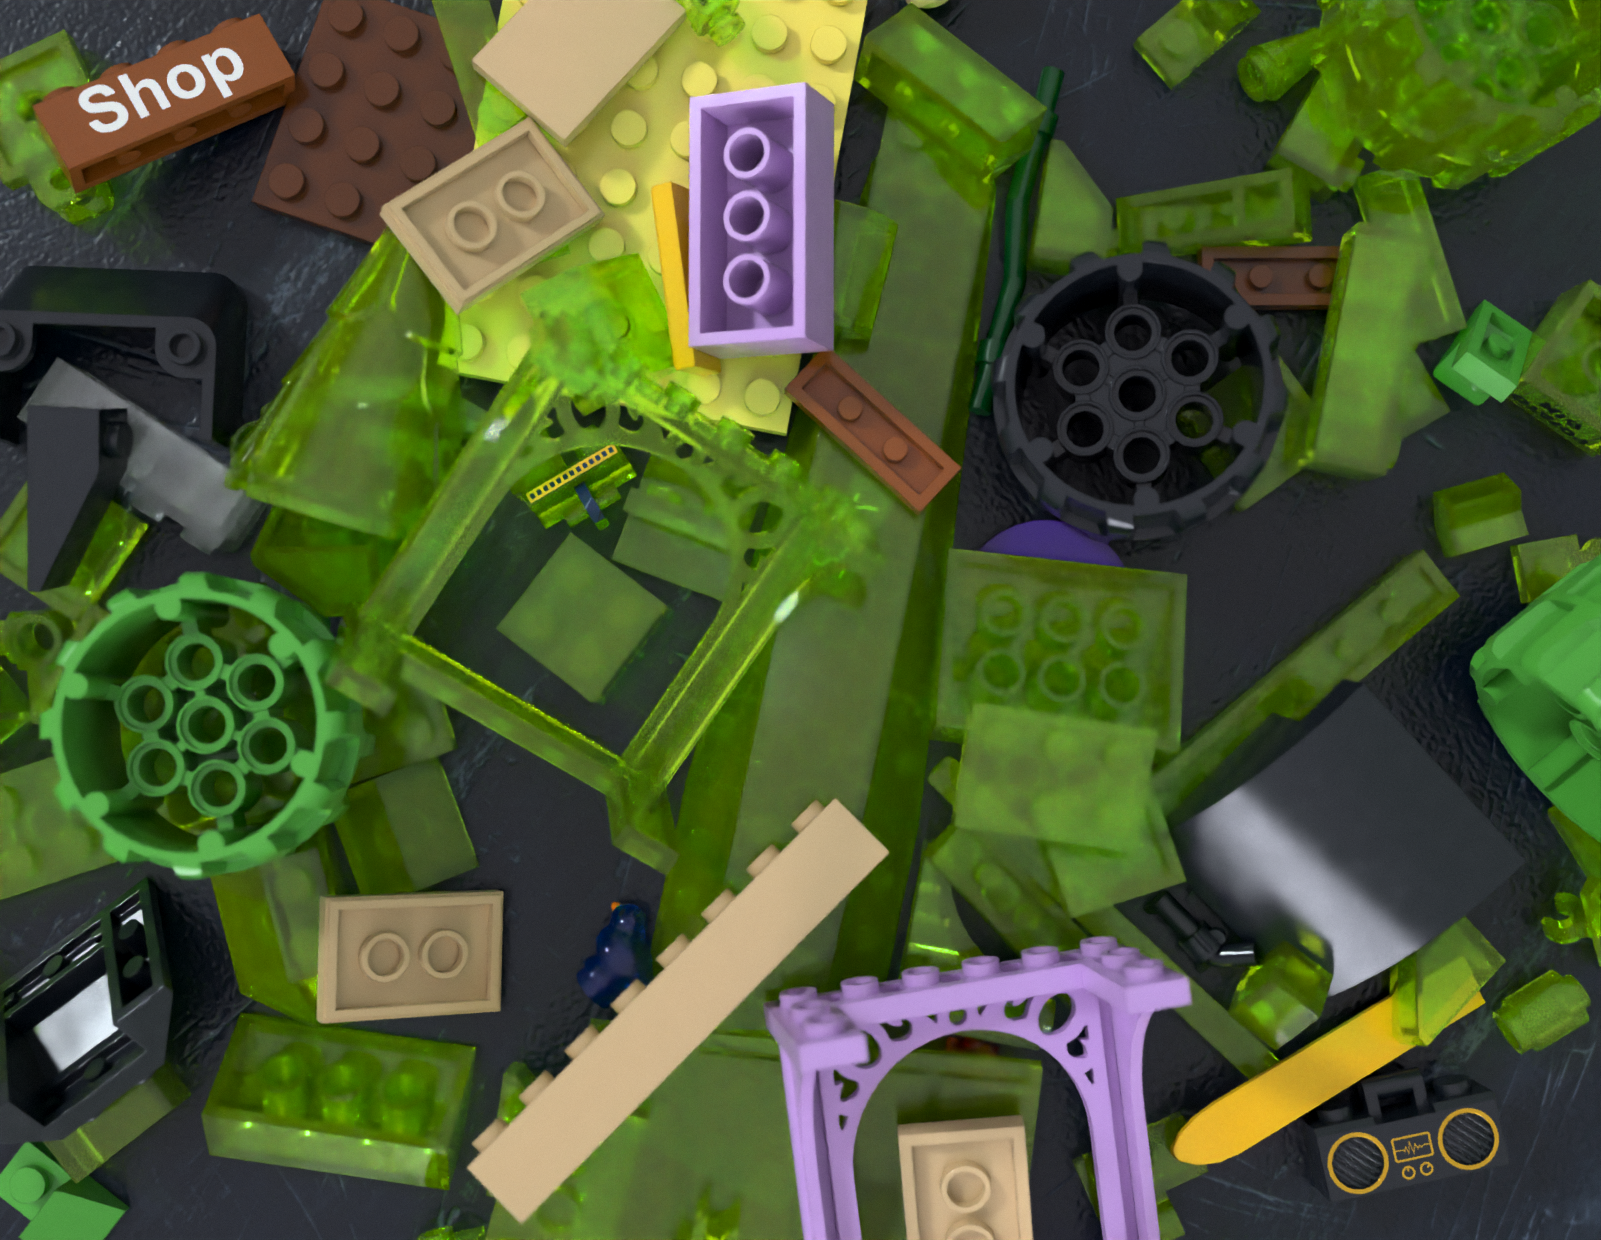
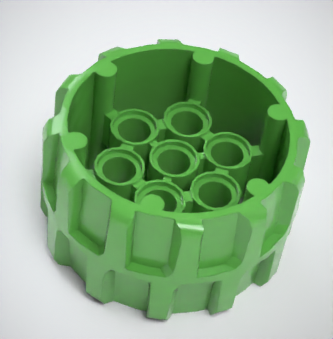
M1600 554L1590 562L1579 564L1488 638L1486 644L1474 653L1470 663V675L1475 681L1479 697L1477 702L1484 717L1489 721L1494 732L1506 748L1507 753L1521 771L1571 822H1574L1601 843Z
M186 572L179 578V583L148 591L132 588L124 589L111 597L106 604L112 614L102 620L83 641L66 640L56 658V664L64 666L65 669L59 681L53 708L41 713L39 716L41 739L52 740L53 752L61 777L54 788L55 797L64 811H80L104 834L103 849L107 855L123 864L150 861L160 866L173 868L181 879H203L219 874L246 870L294 855L298 845L312 837L322 826L340 820L350 808L351 802L346 791L356 773L359 759L372 755L376 742V735L365 728L363 724L360 687L368 686L370 679L364 663L351 659L345 653L329 629L331 627L330 618L316 607L299 602L272 588L257 583L207 572ZM228 610H247L264 620L278 632L272 636L269 642V650L274 656L249 654L240 658L236 648L228 640L212 635L211 628L220 629L228 624L230 620ZM182 624L183 636L178 637L169 646L165 655V669L168 675L165 677L147 675L132 677L148 651L163 636ZM207 646L214 655L215 666L208 677L200 680L192 669V659L201 647ZM302 665L310 680L316 704L317 735L314 749L310 748L309 734L303 725L294 719L285 718L283 709L289 706L297 696L299 678L296 670ZM267 666L275 676L276 685L273 693L267 699L261 701L252 691L251 680L258 669ZM154 688L159 689L165 699V710L156 721L148 718L143 707L146 695ZM214 708L220 710L226 719L225 733L216 742L208 739L203 730L204 718ZM121 722L130 730L142 733L144 741L137 745L130 753L127 765L121 744ZM273 728L280 730L287 741V751L284 757L277 763L268 760L262 748L265 735ZM164 750L173 755L177 765L176 774L168 784L163 783L157 777L154 766L156 758ZM224 770L230 772L238 784L237 795L229 805L222 803L214 791L215 780ZM293 771L299 777H304L295 796L285 809L269 824L265 825L261 822L247 824L245 812L258 803L262 794L260 774L272 775ZM188 791L192 805L200 813L217 818L218 829L207 831L201 836H197L172 824L156 810L163 805L165 795L181 794Z

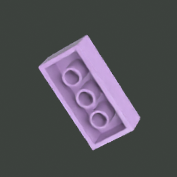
M806 82L690 97L689 347L719 359L834 351V104Z

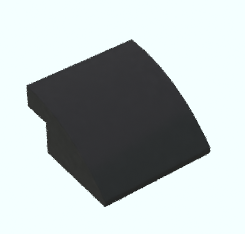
M1345 678L1300 722L1272 712L1145 838L1243 942H1257L1262 962L1306 1006L1347 990L1391 967L1418 950L1469 913L1526 862V859L1367 686Z

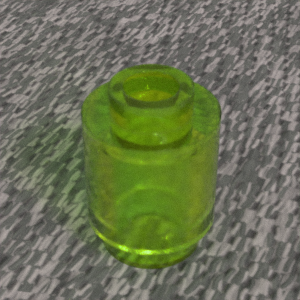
M1549 970L1501 1000L1502 1007L1494 1011L1492 1015L1502 1035L1518 1053L1524 1054L1530 1049L1540 1052L1589 1022L1586 1008L1591 1005V1000L1582 985L1572 975L1567 974L1562 977L1556 971Z

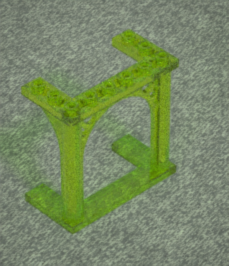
M543 309L529 330V349L362 606L353 601L341 619L324 683L385 716L399 695L401 678L605 794L612 845L667 875L681 856L666 786L757 655L793 608L822 581L846 569H854L866 578L874 581L888 562V559L875 542L879 533L865 523L867 517L854 507L856 502L847 494L828 482H825L821 489L813 486L801 478L805 468L778 449H774L770 456L764 454L750 444L754 435L733 419L723 415L718 423L697 410L702 401L676 382L670 381L666 388H663L644 375L649 366L626 349L618 345L612 353L597 345L598 341L592 337L595 331L574 315L561 310L556 318ZM575 392L580 393L590 401L594 400L598 392L602 394L606 402V416L600 427L594 430H587L581 427L574 419L571 411V402ZM618 398L626 402L627 411L632 418L637 420L638 415L643 416L644 423L639 430L629 431L618 424L620 416V402ZM552 407H556L558 420L565 430L563 435L557 439H550L540 435L545 427L553 424L552 419L546 417ZM661 425L671 431L665 440H663ZM681 443L691 444L693 446L692 455L688 458L678 457L676 455L677 446ZM527 445H531L533 450L521 456ZM596 445L626 446L648 451L665 458L687 472L702 486L718 509L725 526L730 552L728 585L715 619L621 756L412 635L507 491L523 475L545 460L563 452ZM706 455L716 460L703 464ZM735 476L732 478L734 484L739 486H750L753 484L756 487L747 489L736 497H731L721 489V483L726 477ZM770 502L781 508L782 514L778 524L767 531L752 533L743 530L738 525V517L741 512L755 503ZM773 547L767 556L759 552V560L754 568H751L744 561V553L748 548L767 549ZM742 582H748L741 593Z

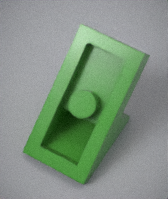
M1484 299L1435 367L1433 376L1474 405L1479 406L1483 404L1490 395L1502 403L1518 386L1533 332Z
M45 1141L24 1143L0 1174V1197L30 1220V1223L19 1236L21 1240H105L129 1209L126 1204Z

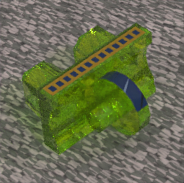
M590 425L573 435L569 442L579 459L559 471L555 462L547 454L539 455L521 467L527 490L521 494L529 509L537 515L546 529L564 518L570 528L589 517H591L600 531L608 527L610 522L602 509L621 499L622 497L617 487L637 476L615 439L609 441L595 425Z

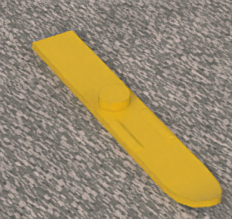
M1455 955L1207 1105L1195 1114L1177 1133L1170 1146L1171 1155L1177 1161L1194 1165L1219 1163L1238 1155L1485 1004L1486 1002L1461 956Z

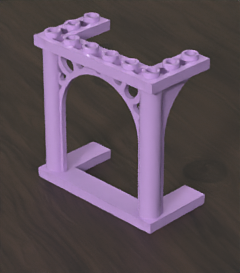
M1096 936L1081 940L1080 949L1059 952L1055 946L1031 947L1021 951V959L999 962V958L996 956H978L963 960L962 969L939 972V968L936 966H919L903 970L901 972L902 979L879 983L878 978L874 976L853 977L843 980L839 990L817 993L815 987H794L781 991L779 993L780 1000L763 1002L766 1028L779 1044L804 1240H862L854 1182L853 1153L857 1128L871 1094L888 1071L914 1049L941 1036L969 1030H993L1022 1037L1046 1050L1061 1064L1076 1085L1087 1113L1103 1240H1160L1143 1098V1043L1147 1024L1155 1010L1191 1004L1188 977L1164 966L1162 960L1150 959L1139 953L1138 948L1127 947L1117 942L1116 937ZM1059 993H1067L1071 998L1072 1004L1068 1019L1059 1029L1049 1033L1042 1032L1039 1028L1038 1019L1043 1005L1052 996ZM1028 998L1024 1013L1021 1016L1013 1018L1005 1016L1004 1007L1008 1001L1013 1006H1017ZM963 1009V1018L956 1023L950 1022V1011ZM934 1014L935 1019L932 1020L927 1015ZM906 1019L909 1022V1030L905 1036L891 1039L880 1024L887 1022L893 1026H902L901 1020ZM1084 1028L1085 1037H1077ZM861 1030L871 1034L879 1048L877 1059L872 1064L864 1066L856 1065L857 1063L868 1062L866 1038ZM1077 1037L1084 1053L1082 1055L1069 1054L1067 1043ZM834 1070H837L842 1076L857 1082L856 1090L848 1097L840 1099L843 1083L841 1080L834 1082ZM1087 1071H1089L1090 1081L1085 1075ZM839 1115H844V1119L840 1127Z

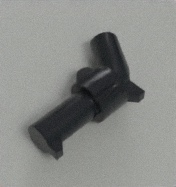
M1168 890L1159 893L1145 906L1144 911L1147 914H1158L1181 938L1178 944L1197 963V971L1200 974L1211 966L1234 968L1260 965L1261 956L1257 942L1223 944L1226 940V933L1222 928H1212L1205 920L1198 922Z

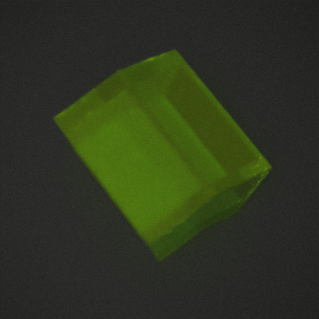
M1504 472L1433 492L1434 524L1444 558L1529 535L1521 510V489Z

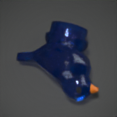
M619 902L611 904L612 914L610 923L600 931L596 938V953L589 955L585 959L584 967L576 974L578 983L585 994L595 1004L604 1009H609L610 1005L637 978L645 986L654 979L651 953L646 940L648 928L647 915L641 907L635 904H621Z

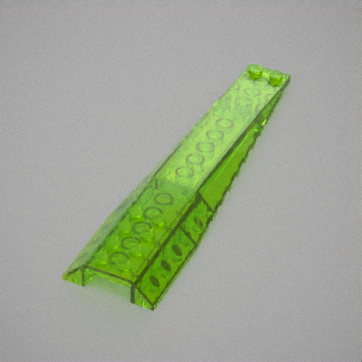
M890 98L879 153L871 162L834 285V352L952 458L961 469L918 516L799 407L797 408L686 778L643 984L647 986L664 969L656 959L682 933L692 941L709 924L701 914L727 888L737 896L754 879L746 869L765 849L773 843L782 851L798 835L790 825L814 800L818 799L826 807L836 798L889 853L707 1036L708 1038L780 1053L778 1042L766 1028L763 1002L780 1000L779 993L781 991L794 987H815L817 993L839 990L843 980L853 977L874 976L878 978L879 983L887 981L919 827L969 417L968 405L972 393L974 361L977 352L996 196L994 174L1005 126L1003 121ZM814 352L813 358H814L819 352ZM861 1030L865 1034L868 1060H870L875 1038L868 1032Z

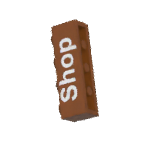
M259 13L244 20L242 18L225 20L218 24L210 34L190 42L186 40L173 41L163 46L155 56L136 64L120 63L105 70L99 79L77 88L73 86L57 88L48 93L42 102L32 105L43 138L75 194L286 105L289 94L295 91V74Z

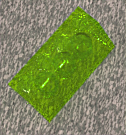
M240 1013L201 1114L209 1155L449 1190L464 1136L476 1047Z

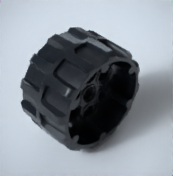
M1145 240L1142 244L1141 253H1129L1104 259L1091 250L1077 254L1070 258V268L1067 276L1058 280L1043 294H1024L1014 308L1015 326L1007 338L1002 355L991 364L990 385L993 393V410L998 433L997 438L1003 454L1016 478L1027 491L1030 500L1042 513H1052L1072 527L1086 532L1091 540L1109 544L1111 540L1148 541L1158 539L1162 544L1181 540L1186 533L1218 517L1223 512H1230L1244 498L1270 458L1279 430L1288 412L1290 391L1284 386L1278 357V345L1281 338L1278 325L1274 317L1268 314L1260 318L1256 311L1239 294L1235 287L1236 271L1221 261L1214 262L1209 271L1197 264L1171 256L1166 241ZM1140 300L1158 301L1185 309L1209 323L1217 332L1208 336L1206 333L1198 330H1183L1174 334L1170 339H1166L1161 336L1159 318L1151 309L1141 305ZM1116 302L1117 310L1111 313L1106 322L1105 342L1101 345L1084 339L1070 341L1063 345L1060 350L1047 345L1060 329L1075 318L1097 307ZM1139 325L1148 332L1150 340L1142 349L1131 351L1120 347L1116 342L1115 336L1124 326ZM1193 350L1204 358L1206 369L1201 374L1186 377L1179 374L1173 368L1172 358L1180 351ZM1238 357L1249 385L1251 421H1240L1232 430L1222 425L1224 421L1223 413L1217 400L1202 391L1211 384L1218 365V359L1229 362ZM1085 359L1096 365L1099 372L1093 382L1085 386H1076L1066 380L1064 371L1075 360ZM1051 370L1054 373L1055 387L1061 397L1074 404L1069 405L1060 415L1057 423L1058 439L1051 443L1044 437H1037L1029 443L1022 423V405L1026 383L1029 375L1034 378H1043ZM1131 385H1143L1153 393L1155 400L1147 410L1132 412L1121 404L1119 400L1121 392ZM1188 410L1200 411L1209 419L1211 430L1201 438L1192 439L1185 437L1176 427L1175 420L1177 417ZM1081 419L1096 421L1103 430L1101 439L1090 447L1074 445L1068 438V431L1076 421ZM1141 444L1153 448L1159 458L1157 467L1145 474H1138L1129 470L1124 464L1123 456L1132 446ZM1213 445L1224 450L1223 462L1228 468L1219 477L1192 494L1177 500L1159 503V495L1153 487L1164 478L1172 450L1188 456L1201 455L1210 450ZM1105 455L1112 457L1117 478L1122 484L1136 491L1133 505H1120L1101 501L1075 490L1056 477L1057 464L1067 457L1079 464L1095 463Z

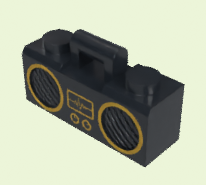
M1418 1067L1362 1078L1357 1082L1361 1107L1357 1104L1352 1105V1102L1349 1100H1334L1324 1102L1315 1107L1316 1113L1299 1117L1314 1187L1330 1203L1510 1164L1497 1104L1492 1090L1470 1079L1469 1076L1460 1074L1439 1077L1432 1081L1433 1088L1425 1089L1423 1077ZM1408 1094L1409 1101L1381 1107L1379 1105V1100Z

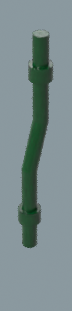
M1046 66L1042 68L1032 107L1025 109L1019 129V135L1023 138L1006 198L1004 277L988 336L980 340L974 365L978 367V372L968 410L978 415L989 416L993 406V393L990 385L991 364L994 360L1001 357L1007 338L1015 326L1014 308L1021 300L1027 282L1029 203L1045 145L1053 142L1059 119L1054 112L1065 73L1057 67Z

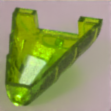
M387 226L325 310L328 317L281 379L282 387L231 457L230 467L225 474L222 485L239 492V489L247 491L245 496L330 523L392 540L416 541L415 545L460 554L463 545V535L467 530L461 443L465 433L458 358L463 354L460 314L457 315L396 235Z

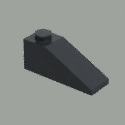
M62 404L27 405V591L42 592L70 585L127 470V458L130 456L133 448V431L127 422L128 408Z

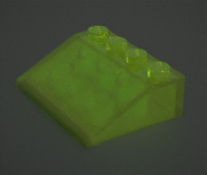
M949 548L947 551L931 668L925 740L1152 764L1164 763L1180 752L1187 574Z

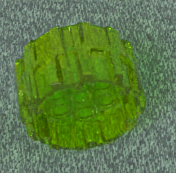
M1316 0L1322 11L1319 32L1310 41L1311 66L1321 72L1328 97L1332 103L1327 111L1338 129L1349 130L1366 149L1375 155L1372 162L1390 174L1403 170L1421 177L1431 178L1432 187L1441 189H1459L1488 172L1490 177H1504L1601 116V0Z

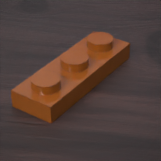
M834 351L819 352L784 389V394L918 516L961 469L952 458Z

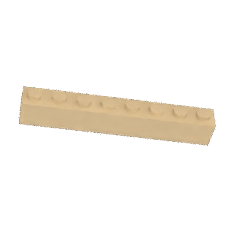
M836 798L826 807L818 799L814 800L790 825L798 835L782 851L773 843L765 849L746 869L754 879L737 896L727 888L701 914L709 924L692 941L682 933L656 959L664 969L647 986L637 978L610 1005L618 1015L601 1032L591 1024L564 1051L572 1061L555 1078L545 1070L518 1097L527 1107L510 1124L499 1116L472 1143L480 1154L469 1164L468 1170L520 1224L588 1158L889 853Z

